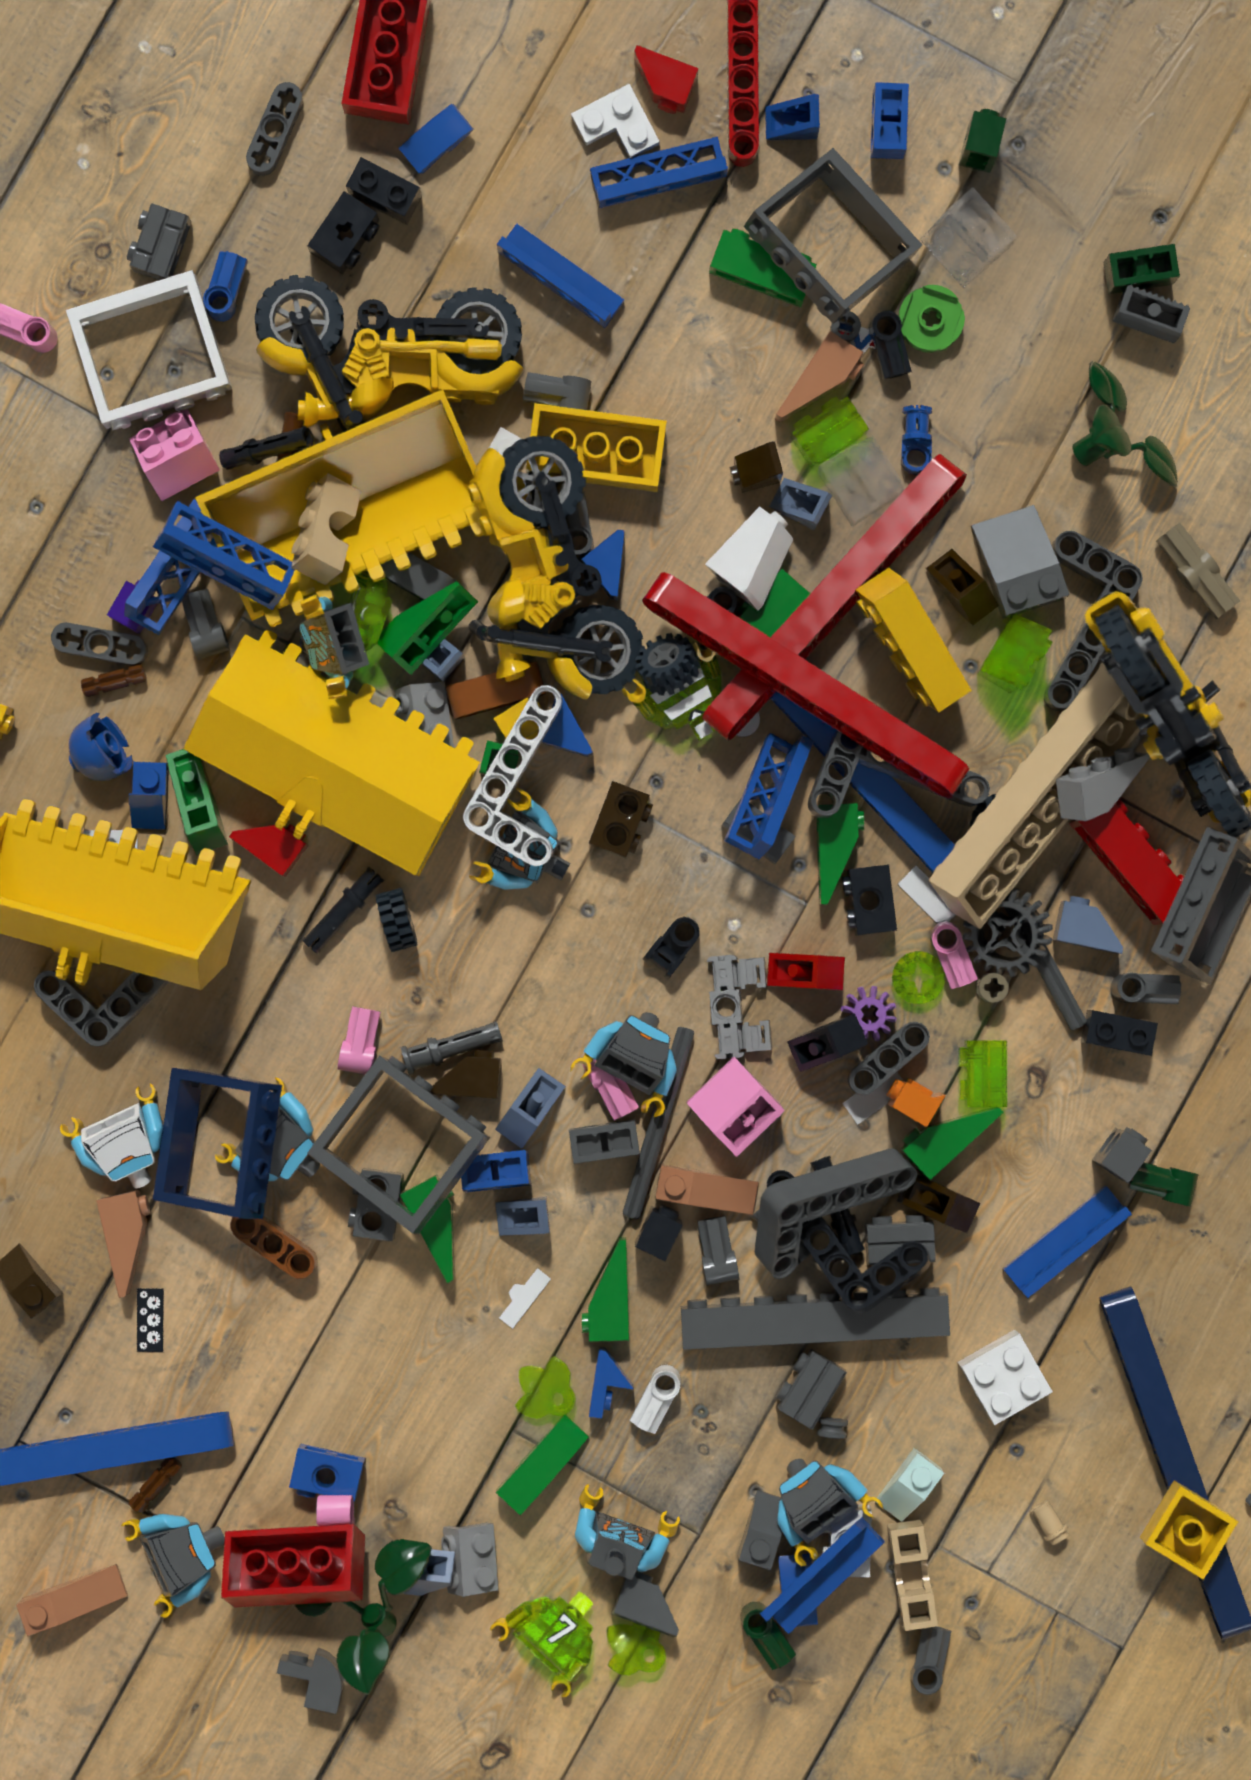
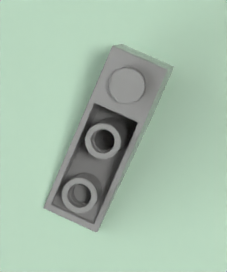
M1121 748L1115 750L1114 755L1111 757L1093 759L1091 761L1092 765L1072 768L1069 770V774L1056 779L1061 818L1088 821L1109 812L1149 760V754L1134 752V748Z

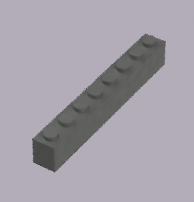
M939 1287L920 1288V1294H907L906 1289H899L865 1313H858L850 1309L840 1298L838 1292L820 1293V1299L808 1300L807 1294L787 1295V1301H774L773 1296L754 1297V1302L740 1303V1298L737 1297L720 1299L721 1304L707 1305L706 1299L687 1300V1306H680L683 1350L950 1336L948 1295L945 1292L940 1293ZM854 1291L853 1297H851L852 1303L854 1305L864 1304L867 1301L868 1292Z

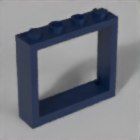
M172 1068L153 1200L236 1218L263 1219L282 1085L195 1069ZM202 1083L250 1092L234 1205L186 1195Z

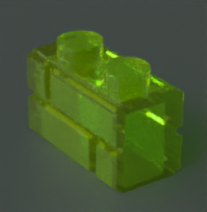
M837 396L820 407L823 411L821 414L813 419L810 415H807L793 425L795 431L791 433V439L812 470L866 435L869 431L867 424L848 397L839 400Z
M964 1040V1047H959L958 1064L959 1067H964V1080H959L958 1083L959 1100H965V1107H1007V1040Z

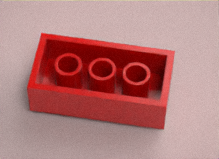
M431 0L359 1L341 102L344 114L410 124Z
M1118 799L1109 812L1088 821H1071L1069 823L1070 826L1153 925L1163 924L1184 876L1182 874L1178 876L1174 874L1169 868L1172 862L1160 848L1155 851L1147 841L1150 838L1148 832L1138 822L1134 825L1126 816L1129 811L1123 802Z
M354 1524L225 1531L221 1598L234 1608L363 1601L365 1534Z

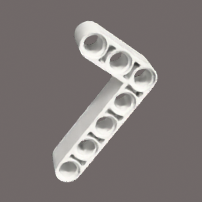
M541 686L532 693L463 815L464 823L471 831L533 866H541L551 859L553 846L550 840L503 813L502 809L561 709L563 703L562 696L556 688L551 686ZM550 691L555 695L556 703L552 709L544 711L538 705V697L541 693ZM528 720L535 721L539 726V733L532 740L525 739L521 734V727ZM511 749L518 750L522 755L521 765L515 769L509 768L504 762L505 754ZM494 778L501 779L505 784V792L499 798L492 797L487 789L488 783ZM477 807L484 808L488 813L489 819L482 827L476 826L471 820V813ZM510 824L516 828L518 836L513 843H505L501 840L499 832L503 825ZM534 841L542 842L546 847L547 853L542 860H535L529 855V845Z

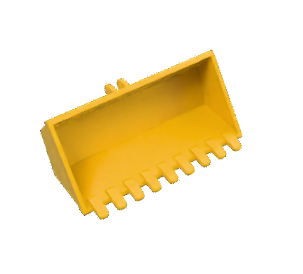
M443 389L334 437L327 423L320 426V432L325 441L316 445L313 442V445L305 450L195 497L203 515L293 561L292 547L295 540L299 537L301 527L298 525L301 514L306 509L308 500L305 499V494L313 481H319L329 473L361 490L355 518L339 531L330 527L336 538L349 544L343 571L324 585L295 570L284 596L273 610L239 593L252 621L265 615L269 626L275 627L282 623L278 609L291 604L295 615L300 616L304 612L299 601L314 593H317L318 597H327L332 602L334 597L330 586L340 582L343 583L347 593L355 592L359 589L355 576L367 570L372 581L378 582L385 578L381 564L394 559L398 570L403 571L411 566L406 553L417 548L420 549L424 559L428 560L435 557L437 553L432 542L442 537L446 538L450 548L458 547L462 544L458 530L471 526L476 537L484 535L478 520L482 515L478 505L472 503L467 490V486L471 485L470 481L473 480L476 465ZM211 533L217 547L225 546L221 536ZM245 549L235 550L239 560L247 564L255 562L251 552ZM274 564L265 566L269 576L279 581L282 580L285 570Z
M265 630L258 641L245 634L232 659L207 695L183 749L274 798L277 803L284 806L275 824V827L282 830L288 823L292 812H295L303 818L297 824L293 837L300 840L312 821L319 826L335 831L419 877L480 764L479 761L468 756L473 747V741L462 737L456 748H453L443 742L449 732V728L440 723L436 725L431 735L419 729L425 716L417 710L411 712L407 721L396 717L395 713L399 708L400 702L393 697H388L382 708L374 705L370 700L375 693V688L367 683L362 685L357 695L346 689L347 696L329 700L325 682L327 678L321 676L323 671L313 670L311 665L307 668L296 662L302 651L300 646L290 643L285 652L281 654L272 649L277 639L276 633Z
M28 799L21 801L17 815L4 813L0 818V934L52 948L54 952L60 953L55 974L58 979H66L70 972L73 957L79 958V963L75 974V981L79 985L84 986L87 983L92 964H100L102 962L202 990L227 965L244 899L249 892L251 880L238 877L242 863L241 858L228 856L223 872L212 870L216 853L214 850L204 848L200 852L197 865L186 862L190 845L181 841L175 843L171 858L161 856L164 838L156 834L149 836L145 851L134 848L138 831L130 827L124 828L119 844L109 841L112 823L105 820H100L97 823L92 837L83 834L87 817L79 813L72 815L68 830L58 827L61 809L54 806L47 807L42 822L34 821L32 818L36 803Z

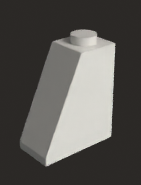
M759 506L705 563L723 585L733 590L736 595L757 611L763 606L793 541L792 536L785 529L788 523L776 511L769 514Z

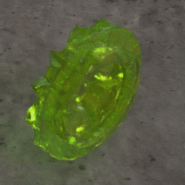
M914 951L902 956L894 965L892 982L896 993L902 999L913 1004H925L934 1000L941 993L945 984V973L940 961L935 956L923 951ZM916 963H919L922 974L932 975L933 979L922 981L920 992H918L915 982L904 980V977L915 973Z

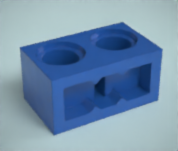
M875 83L872 96L870 158L904 159L907 150L909 84Z
M526 1150L477 1155L461 1177L462 1191L467 1193L532 1186L528 1152Z

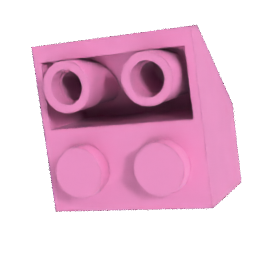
M188 409L174 412L165 420L150 428H144L135 436L129 438L144 473L161 501L220 470Z
M735 1057L729 1060L686 1102L736 1157L785 1111L771 1093Z

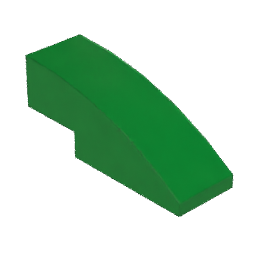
M564 1414L496 1489V1494L521 1515L589 1438V1435Z

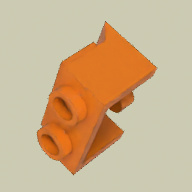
M908 1078L906 1082L895 1079L888 1089L886 1096L890 1098L887 1105L927 1127L946 1094L940 1092L933 1094L931 1090Z

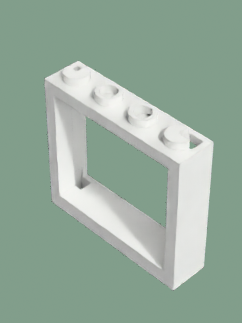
M193 270L66 310L101 423L106 429L111 427L112 430L125 429L131 426V421L143 418L144 421L154 420L163 416L162 411L174 407L176 411L185 410L193 407L196 400L207 398V401L218 399L217 397L226 395L225 391L232 389L216 336L203 302L201 289ZM189 293L216 377L109 410L83 326Z

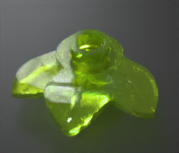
M553 1356L548 1362L546 1369L533 1365L521 1367L519 1369V1382L526 1394L515 1404L518 1411L523 1415L536 1419L542 1418L549 1413L555 1416H564L570 1413L575 1406L576 1396L574 1390L569 1386L571 1372L567 1364L558 1357ZM556 1393H560L563 1396V1402L559 1406L553 1400Z
M634 1622L632 1626L615 1624L607 1627L608 1643L616 1652L608 1663V1666L614 1672L625 1676H630L639 1670L652 1673L658 1671L664 1665L666 1652L663 1645L659 1642L660 1632ZM646 1649H650L654 1653V1659L651 1662H646L643 1658V1653Z

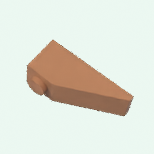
M829 331L778 410L775 420L781 423L844 386L848 378L854 381L864 366L860 362L863 351Z
M661 1164L655 1199L753 1215L759 1182Z
M140 1189L96 1200L119 1298L125 1297L131 1292L147 1225L146 1215L151 1213L148 1198L146 1195H141Z
M114 1564L23 1597L16 1604L28 1637L128 1596L118 1565Z

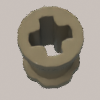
M997 973L984 974L977 980L975 986L977 995L983 1001L992 1003L1003 1000L1009 990L1005 977ZM991 978H994V984L1000 985V990L995 991L993 997H990L989 991H984V984H989Z

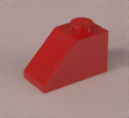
M636 45L634 61L653 102L657 103V107L664 112L676 114V111L684 113L697 81L699 68Z
M289 824L287 828L283 827L282 830L275 827V825L232 831L229 835L231 839L284 877L287 876L309 846L303 841L306 836L305 834H303L300 840L293 837L296 827L292 824Z
M769 953L767 986L843 990L845 957Z

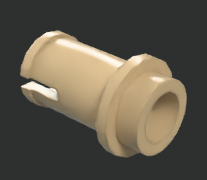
M1049 1500L1039 1503L1030 1510L1046 1535L1044 1537L1045 1541H1050L1052 1545H1055L1069 1536L1066 1531L1068 1529L1067 1524H1062L1050 1505Z

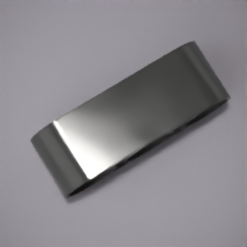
M410 552L406 554L411 566L403 571L398 570L394 559L381 564L385 574L384 579L422 601L456 581L448 574Z
M909 1022L898 1029L850 1071L848 1085L851 1090L857 1094L867 1095L879 1088L927 1046L930 1039L927 1027L919 1022ZM911 1027L918 1028L923 1036L922 1042L915 1047L910 1046L905 1041V1033ZM885 1049H892L897 1054V1063L891 1068L882 1066L879 1060L881 1052ZM861 1070L868 1071L872 1076L871 1086L864 1090L856 1087L854 1083L856 1073Z

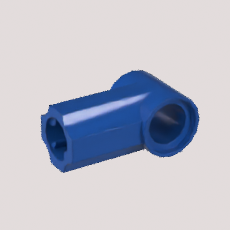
M228 251L219 252L209 288L203 295V302L209 316L219 322L231 319L236 312V300L248 263L246 258ZM218 297L228 299L227 305L222 309L211 307L212 302Z

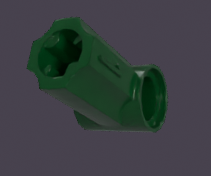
M1144 1162L1128 1183V1188L1160 1196L1165 1201L1191 1207L1199 1174L1172 1167L1165 1169Z
M750 1602L742 1608L740 1613V1620L745 1633L752 1639L772 1670L781 1668L791 1661L796 1652L773 1618H770L768 1621L764 1620L758 1627L748 1624V1620L752 1615L760 1614L767 1608L763 1603Z

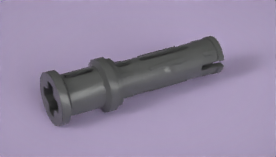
M497 1021L447 1038L436 1040V1038L431 1037L427 1039L426 1043L410 1048L406 1046L400 1048L405 1065L408 1067V1074L411 1075L414 1074L416 1069L432 1064L439 1066L441 1065L440 1063H444L443 1059L489 1044L502 1042L503 1040Z

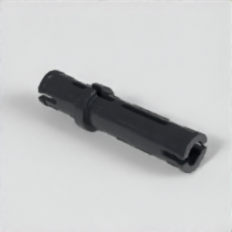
M303 426L261 440L248 439L242 445L221 450L219 460L222 467L226 468V470L245 464L254 466L260 464L266 458L311 447L314 442L313 434L310 428Z
M368 866L366 868L367 870L351 888L346 887L342 891L344 895L311 932L302 939L308 947H312L311 950L318 954L324 945L358 908L362 909L366 905L364 901L385 881L371 867Z
M830 1156L810 1163L814 1171L833 1166ZM849 1208L831 1213L830 1215L833 1220L830 1223L831 1227L836 1229L840 1242L849 1255L865 1250L854 1223L857 1220L855 1214H851Z

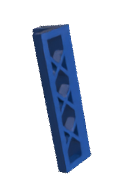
M714 137L592 167L590 172L599 208L725 178L727 177L728 167L725 156L723 157L719 139ZM713 147L716 159L700 163L694 161L699 150ZM692 152L690 157L684 155L686 153ZM676 156L686 162L684 167L667 171L662 169L666 159ZM660 160L658 165L652 163L653 161ZM644 164L654 170L651 175L635 179L630 177L631 172L637 165ZM628 168L626 173L620 171L621 169ZM613 172L622 178L619 183L601 187L599 175Z
M517 223L506 238L502 236L497 243L499 254L603 328L607 327L624 303L622 297Z
M193 499L189 507L202 514L197 501ZM183 516L176 525L186 532L195 530L191 520ZM212 538L211 541H208L209 544L217 548L214 538ZM159 551L126 600L124 616L160 635L200 572L191 567L180 569L178 560ZM174 565L175 571H170ZM188 575V577L186 578V580L183 581V577H182V576ZM178 578L180 585L178 592L163 595L161 589L163 580ZM157 591L158 596H157V597H153V595H154L155 592ZM171 601L168 607H166L165 602ZM161 604L163 615L157 623L142 615L146 606Z
M179 501L175 503L165 526L153 545L155 549L271 610L275 608L284 596L295 569L291 568L292 561ZM178 514L191 520L195 530L186 532L175 526L174 523ZM215 533L221 536L225 546L216 548L209 544L205 534ZM245 549L251 552L255 562L247 564L239 560L235 550ZM274 564L285 570L282 580L279 581L269 576L265 566Z
M772 733L766 736L725 837V842L758 860L773 846L813 745L812 740L802 735L792 745ZM771 746L787 754L784 762L774 763L769 752ZM769 772L775 785L774 788L764 790L759 776ZM759 798L764 813L754 816L748 803L750 800ZM749 825L754 836L752 843L736 835L740 826Z
M1104 1186L1002 1269L1022 1294L1029 1298L1132 1214L1126 1206L1119 1202L1110 1189Z
M861 1517L760 1615L766 1621L773 1617L790 1634L885 1541Z

